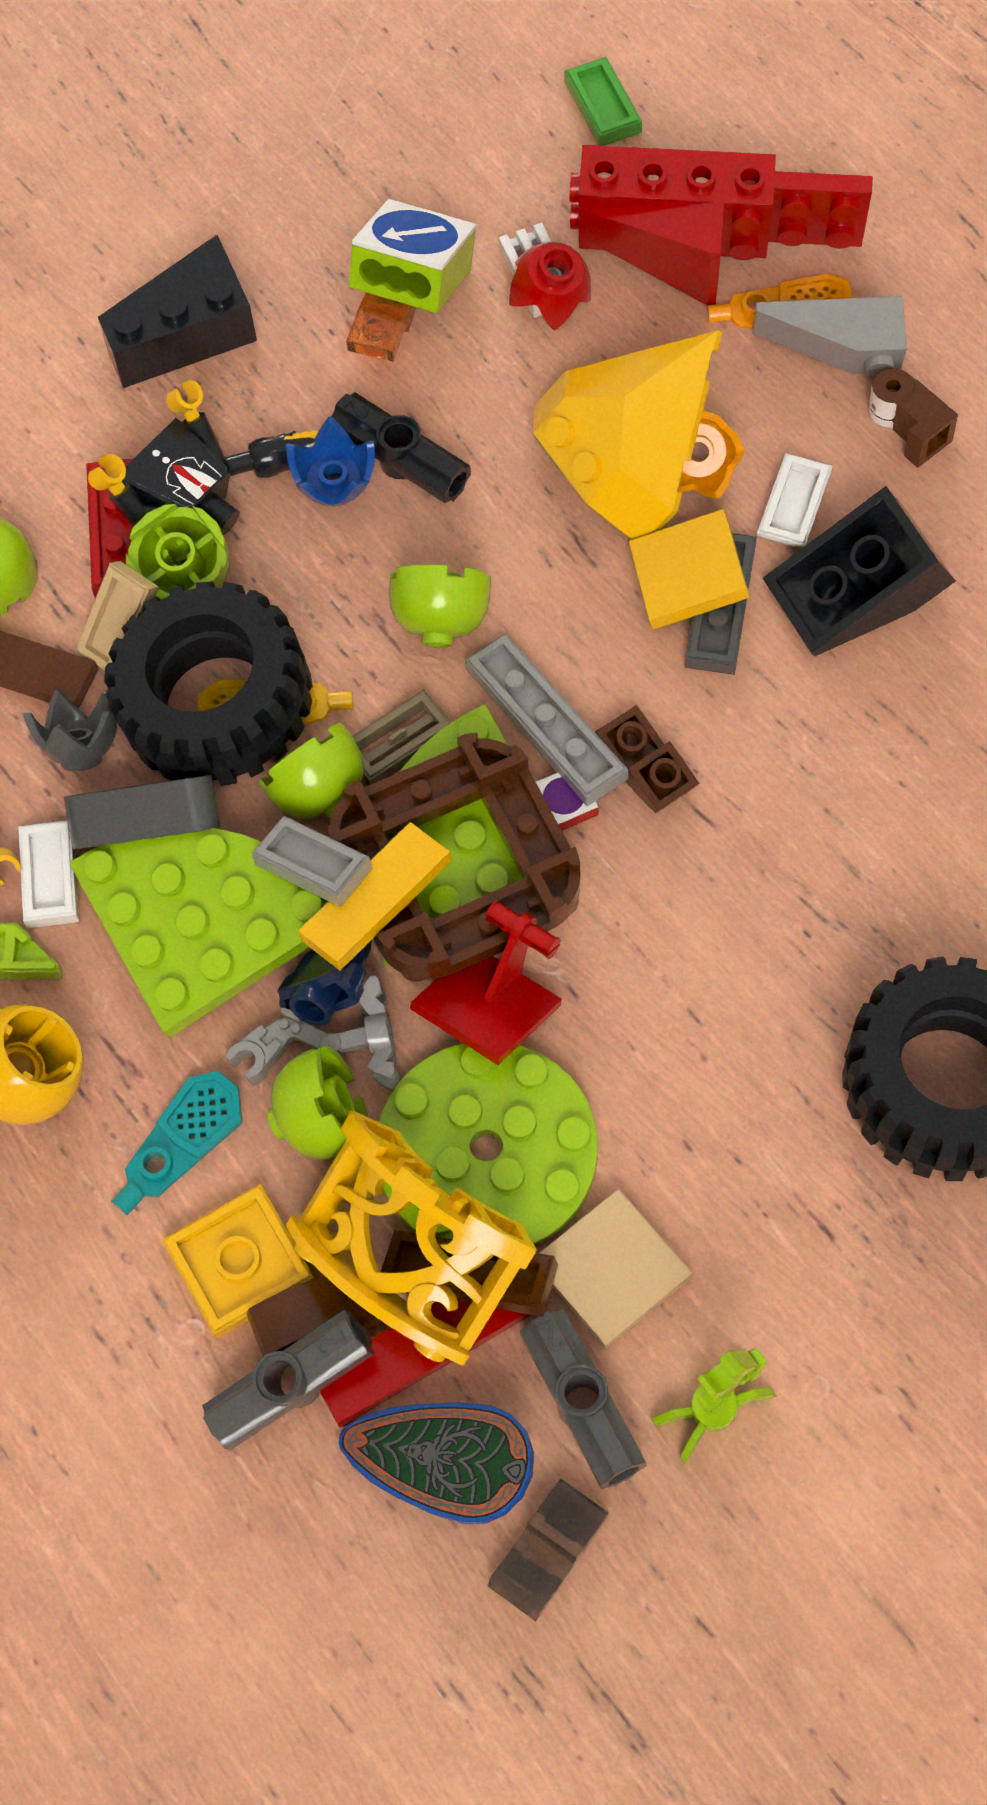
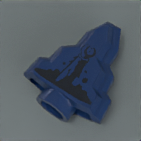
M372 940L340 971L311 949L305 954L295 971L288 975L278 988L280 1007L291 1009L295 1016L310 1025L324 1026L329 1023L334 1012L357 1004L364 992L362 985L366 975L364 963L371 951Z

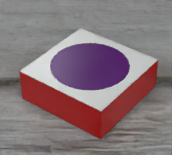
M559 773L536 782L561 830L598 816L599 806L596 801L586 806Z

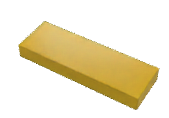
M411 822L370 860L373 868L341 907L328 901L298 930L300 940L330 964H333L339 971L452 861L451 853L448 849Z

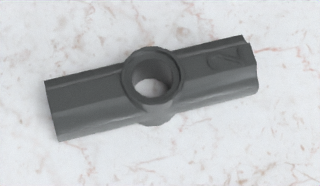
M564 1308L558 1311H549L543 1317L539 1316L533 1319L530 1324L520 1330V1336L557 1404L560 1418L569 1427L601 1490L616 1486L632 1478L638 1471L646 1467V1461L608 1392L605 1377L595 1368ZM579 1387L590 1388L598 1395L596 1403L586 1409H577L571 1406L566 1398L572 1390Z
M343 1310L284 1351H273L266 1354L257 1363L254 1371L202 1405L204 1410L203 1419L211 1434L218 1439L225 1449H234L293 1408H303L312 1404L318 1398L323 1388L375 1354L372 1348L373 1342L364 1326L355 1318L352 1312ZM288 1366H292L296 1374V1382L293 1389L288 1394H285L280 1385L281 1376Z

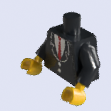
M187 380L182 383V389L187 395V403L184 402L177 389L169 391L166 397L167 406L171 411L183 413L185 417L183 422L175 418L126 466L121 458L115 454H107L98 459V462L105 471L99 467L89 472L88 482L96 490L109 489L110 500L133 527L148 512L163 505L176 504L178 507L194 509L192 507L194 506L203 509L218 523L223 535H225L234 526L240 514L239 510L224 500L227 496L230 478L229 466L205 412H198L197 407L203 400L202 388L196 381Z

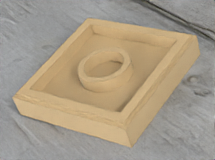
M619 1189L540 1252V1254L555 1256L558 1268L552 1288L605 1350L692 1279L693 1275L692 1271Z

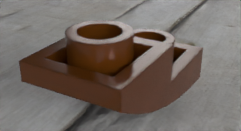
M637 705L595 731L599 738L628 769L629 779L626 783L655 813L664 809L700 784L670 741L666 744L663 743Z
M325 1276L284 1290L249 1308L247 1312V1318L263 1357L273 1351H284L343 1310L351 1311L364 1328L374 1326L378 1321L377 1317L349 1298Z

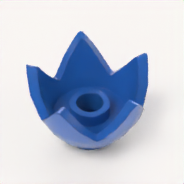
M331 416L326 419L314 439L315 445L312 449L297 444H286L288 465L296 482V487L313 502L333 507L347 504L356 499L365 490L370 481L375 463L374 441L355 445L345 429ZM332 476H340V478L336 480L327 479Z

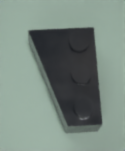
M218 234L98 316L108 354L123 388L257 341L250 304Z

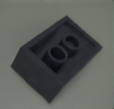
M887 486L763 577L768 588L814 656L916 611L956 582L908 511Z

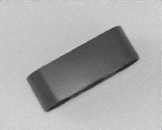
M212 775L64 797L72 849L184 834L220 827Z

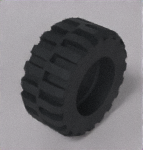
M209 581L196 582V588L185 590L183 586L168 590L170 596L160 601H157L154 597L142 607L145 612L138 618L132 615L121 628L125 634L123 639L116 638L113 641L108 653L113 663L106 665L104 682L108 687L106 698L109 707L132 749L137 752L142 762L151 770H160L166 779L178 780L184 779V777L212 775L213 780H218L221 786L237 783L236 777L245 773H249L252 778L265 771L262 765L272 758L275 762H278L288 752L285 745L289 739L294 742L298 740L305 728L301 717L306 718L310 714L312 698L309 691L313 687L312 678L295 631L290 626L287 616L278 606L270 605L268 598L256 590H249L246 594L242 585L224 582L222 588H216L214 582ZM216 658H235L252 664L250 676L242 689L222 705L196 712L177 710L168 706V700L175 684L194 666Z
M944 957L930 958L926 960L922 971H918L916 965L909 964L896 971L893 983L890 980H883L872 991L869 1003H863L856 1017L844 1056L846 1062L842 1072L843 1088L850 1091L846 1104L853 1119L862 1118L864 1121L860 1133L870 1145H875L880 1140L887 1146L884 1158L896 1166L899 1165L902 1158L916 1164L913 1174L928 1179L933 1169L944 1171L945 1181H963L968 1171H974L975 1176L979 1179L987 1177V1105L973 1109H955L933 1102L913 1086L901 1062V1053L905 1044L912 1038L929 1031L948 1030L959 1032L974 1038L987 1048V970L976 968L977 959L960 957L957 965H947L946 958Z

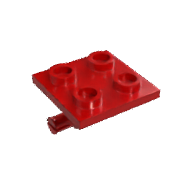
M496 900L488 908L485 921L492 923L509 934V940L501 959L499 960L492 956L454 974L436 979L411 1001L410 1009L499 1065L561 1006L562 998L522 974L528 946L544 955L547 959H550L560 947L561 939L537 926V919L528 913L519 915Z

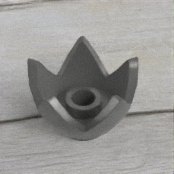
M55 690L53 693L45 727L36 720L32 713H22L37 746L49 759L60 763L63 769L67 771H84L94 768L102 762V756L109 751L116 734L117 721L106 698L108 690L100 695L97 705L89 717L58 690Z

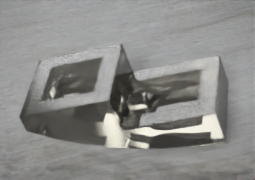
M560 1478L528 1521L521 1537L494 1571L487 1586L536 1622L605 1522L609 1512Z

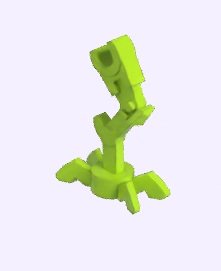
M757 1347L749 1351L746 1349L731 1350L723 1354L719 1358L720 1363L697 1378L702 1385L694 1392L691 1407L671 1409L651 1418L657 1427L691 1418L698 1424L680 1456L684 1464L687 1463L705 1430L710 1432L724 1430L734 1421L739 1406L777 1396L771 1388L752 1389L738 1395L734 1392V1389L739 1384L742 1386L746 1382H752L759 1377L765 1367L767 1360Z

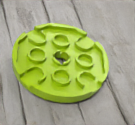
M464 1043L443 1049L427 1057L412 1068L396 1085L388 1097L379 1119L380 1123L399 1131L409 1146L434 1169L429 1178L437 1182V1186L451 1196L456 1188H460L486 1206L521 1223L534 1246L547 1240L558 1231H563L571 1223L584 1205L593 1185L598 1158V1138L593 1113L587 1099L572 1077L559 1065L539 1052L521 1045L499 1065ZM492 1134L502 1144L503 1149L496 1159L481 1161L472 1154L471 1145L477 1139ZM384 1182L383 1191L387 1199L390 1200L392 1188L388 1183ZM414 1204L406 1210L397 1213L402 1219L403 1224L412 1233H416L417 1216L420 1210ZM440 1225L436 1229L435 1236L453 1239V1232L444 1225Z

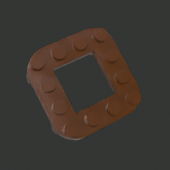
M477 732L457 737L458 747L366 787H363L360 779L351 783L343 790L344 797L338 802L332 813L328 825L329 838L369 856L371 860L388 844V839L395 837L410 822L418 827L481 799L523 878L433 919L429 918L427 912H423L415 897L373 938L387 963L409 981L419 982L425 979L443 978L503 952L509 940V934L492 923L485 921L488 908L496 900L519 915L528 913L537 919L536 925L547 932L563 923L578 907L580 895V859L576 847L571 848L528 769L527 756L516 744L511 747L500 741L478 738Z

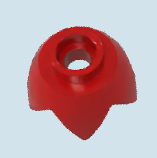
M549 241L539 243L527 249L515 261L517 269L510 287L509 305L514 307L537 305L545 321L553 330L558 329L571 316L579 302H590L591 276L586 262L572 247L561 242ZM557 268L563 276L553 275L547 269Z

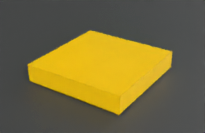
M724 509L629 541L648 619L653 630L750 598L729 520Z
M261 1184L161 1239L216 1340L248 1322L247 1312L249 1308L284 1290L314 1279L304 1259L294 1251L295 1243Z

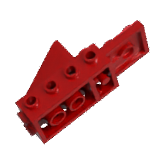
M582 145L580 173L571 172L570 229L579 230V249L606 250L701 303L716 305L721 256L733 257L737 260L766 258L768 242L781 243L786 246H799L802 244L828 245L836 249H844L850 246L862 247L872 196L873 176L775 171L776 154ZM603 172L611 174L607 178H601L597 175ZM649 175H656L658 179L649 180ZM703 177L708 181L699 183L696 182V178Z

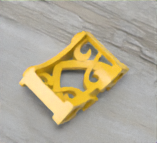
M351 1110L341 1127V1131L346 1138L345 1143L301 1217L291 1215L286 1223V1227L296 1243L293 1249L298 1256L313 1264L349 1298L388 1326L413 1340L415 1348L422 1355L436 1362H443L447 1358L460 1365H465L470 1357L469 1351L518 1270L520 1268L524 1270L527 1268L537 1249L521 1223L486 1206L460 1188H456L451 1196L437 1186V1182L429 1178L434 1169L409 1146L399 1131ZM384 1182L388 1183L392 1188L391 1198L387 1203H381L371 1198L372 1194L375 1196L384 1195ZM347 1201L351 1203L350 1211H342ZM414 1204L420 1209L416 1222L417 1241L422 1253L432 1266L411 1272H380L371 1246L369 1214L375 1216L393 1215L406 1210ZM336 1221L338 1223L337 1234L330 1231ZM440 1225H444L453 1232V1239L450 1243L440 1244L446 1252L453 1254L451 1257H448L437 1243L435 1232ZM494 1255L499 1257L482 1286L468 1274L486 1263ZM448 1282H452L473 1300L457 1328L435 1318L431 1312V1305L435 1301L442 1303L447 1311L457 1310L458 1300L454 1292L445 1285ZM410 1292L407 1301L396 1294Z

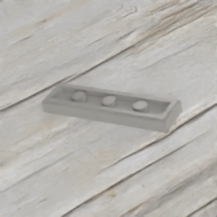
M506 633L465 659L466 670L550 766L563 777L586 806L591 805L629 779L628 769Z

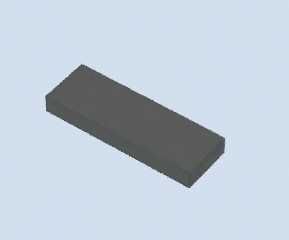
M732 533L749 591L757 537ZM747 599L692 617L685 668L735 675Z

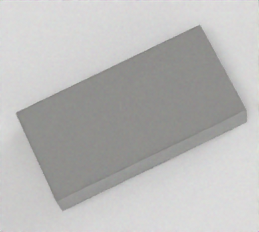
M286 816L280 819L252 853L257 866L339 907L346 902L373 868L369 856Z

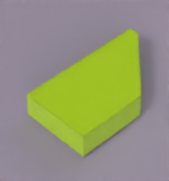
M0 923V979H62V970L59 964L53 958H50L18 923Z

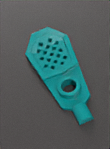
M219 1071L188 1077L157 1120L155 1128L126 1166L125 1172L128 1183L111 1201L126 1215L145 1196L159 1197L242 1124L239 1088ZM154 1157L165 1159V1166L161 1171L157 1173L146 1171V1164L150 1159Z

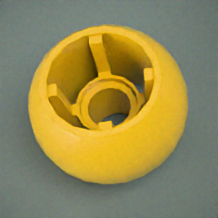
M31 1004L5 1006L0 1008V1121L15 1125L40 1123L61 1112L75 1096L81 1084L84 1068L83 1050L78 1037L70 1025L51 1010Z

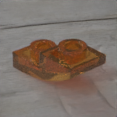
M366 293L346 340L347 350L394 362L404 331H409L417 307Z

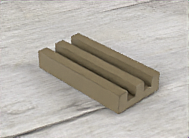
M422 690L352 736L361 751L424 709L428 712L406 728H400L388 736L386 741L362 755L364 763L363 776L367 785L392 776L401 770L422 745L451 723L425 690Z

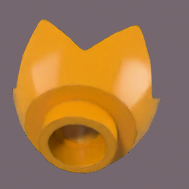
M702 411L695 443H704L708 447L709 453L702 459L692 456L690 462L685 461L677 492L694 490L705 497L719 499L729 486L733 469L743 458L744 447L738 434L719 415Z

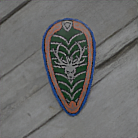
M452 1402L391 1407L368 1414L347 1425L339 1436V1446L351 1465L371 1483L427 1513L461 1524H486L506 1515L524 1497L533 1477L534 1450L528 1432L513 1415L491 1405Z

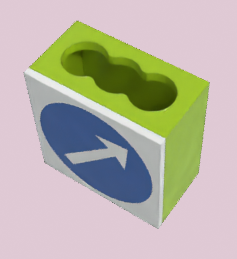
M388 199L352 240L349 287L438 313L471 271L476 224Z

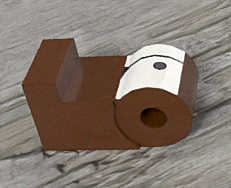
M894 368L879 372L873 379L868 407L869 415L875 423L891 428L906 441L904 456L913 465L919 468L953 441L958 414L921 382L915 380L905 371Z

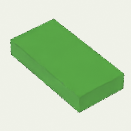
M607 57L564 71V82L598 145L605 146L642 133V120Z

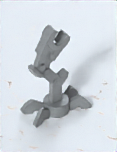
M375 975L370 976L363 984L364 992L358 1002L362 1007V1012L366 1015L364 1017L365 1027L336 1034L326 1033L299 1019L291 1009L282 1007L283 1017L265 1028L259 1025L246 1037L228 1049L225 1056L234 1068L247 1057L255 1058L254 1065L244 1074L247 1080L254 1086L266 1078L268 1072L284 1054L285 1049L292 1041H299L313 1049L329 1045L339 1054L369 1047L372 1058L367 1068L373 1072V1079L390 1091H393L401 1081L399 1073L395 1072L397 1060L389 1014L385 1008L388 1004L387 996L382 991L380 981Z

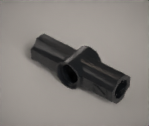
M356 392L351 395L346 393L336 403L331 417L345 429L355 445L374 441L375 459L379 461L382 471L387 476L394 479H408L444 503L450 500L454 502L464 491L465 484L471 475L470 465L420 433L418 423L412 418L405 415L392 416Z

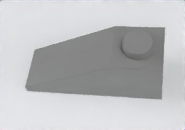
M902 296L756 302L752 324L753 334L851 374L866 373L868 376L875 377L885 369L894 368L901 370L907 350Z

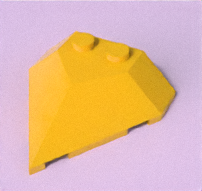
M720 330L567 370L534 406L533 434L584 502L632 540L661 530L678 512L682 493L677 491L685 461H691L702 411L710 386V381L706 380L712 352H718L723 334Z

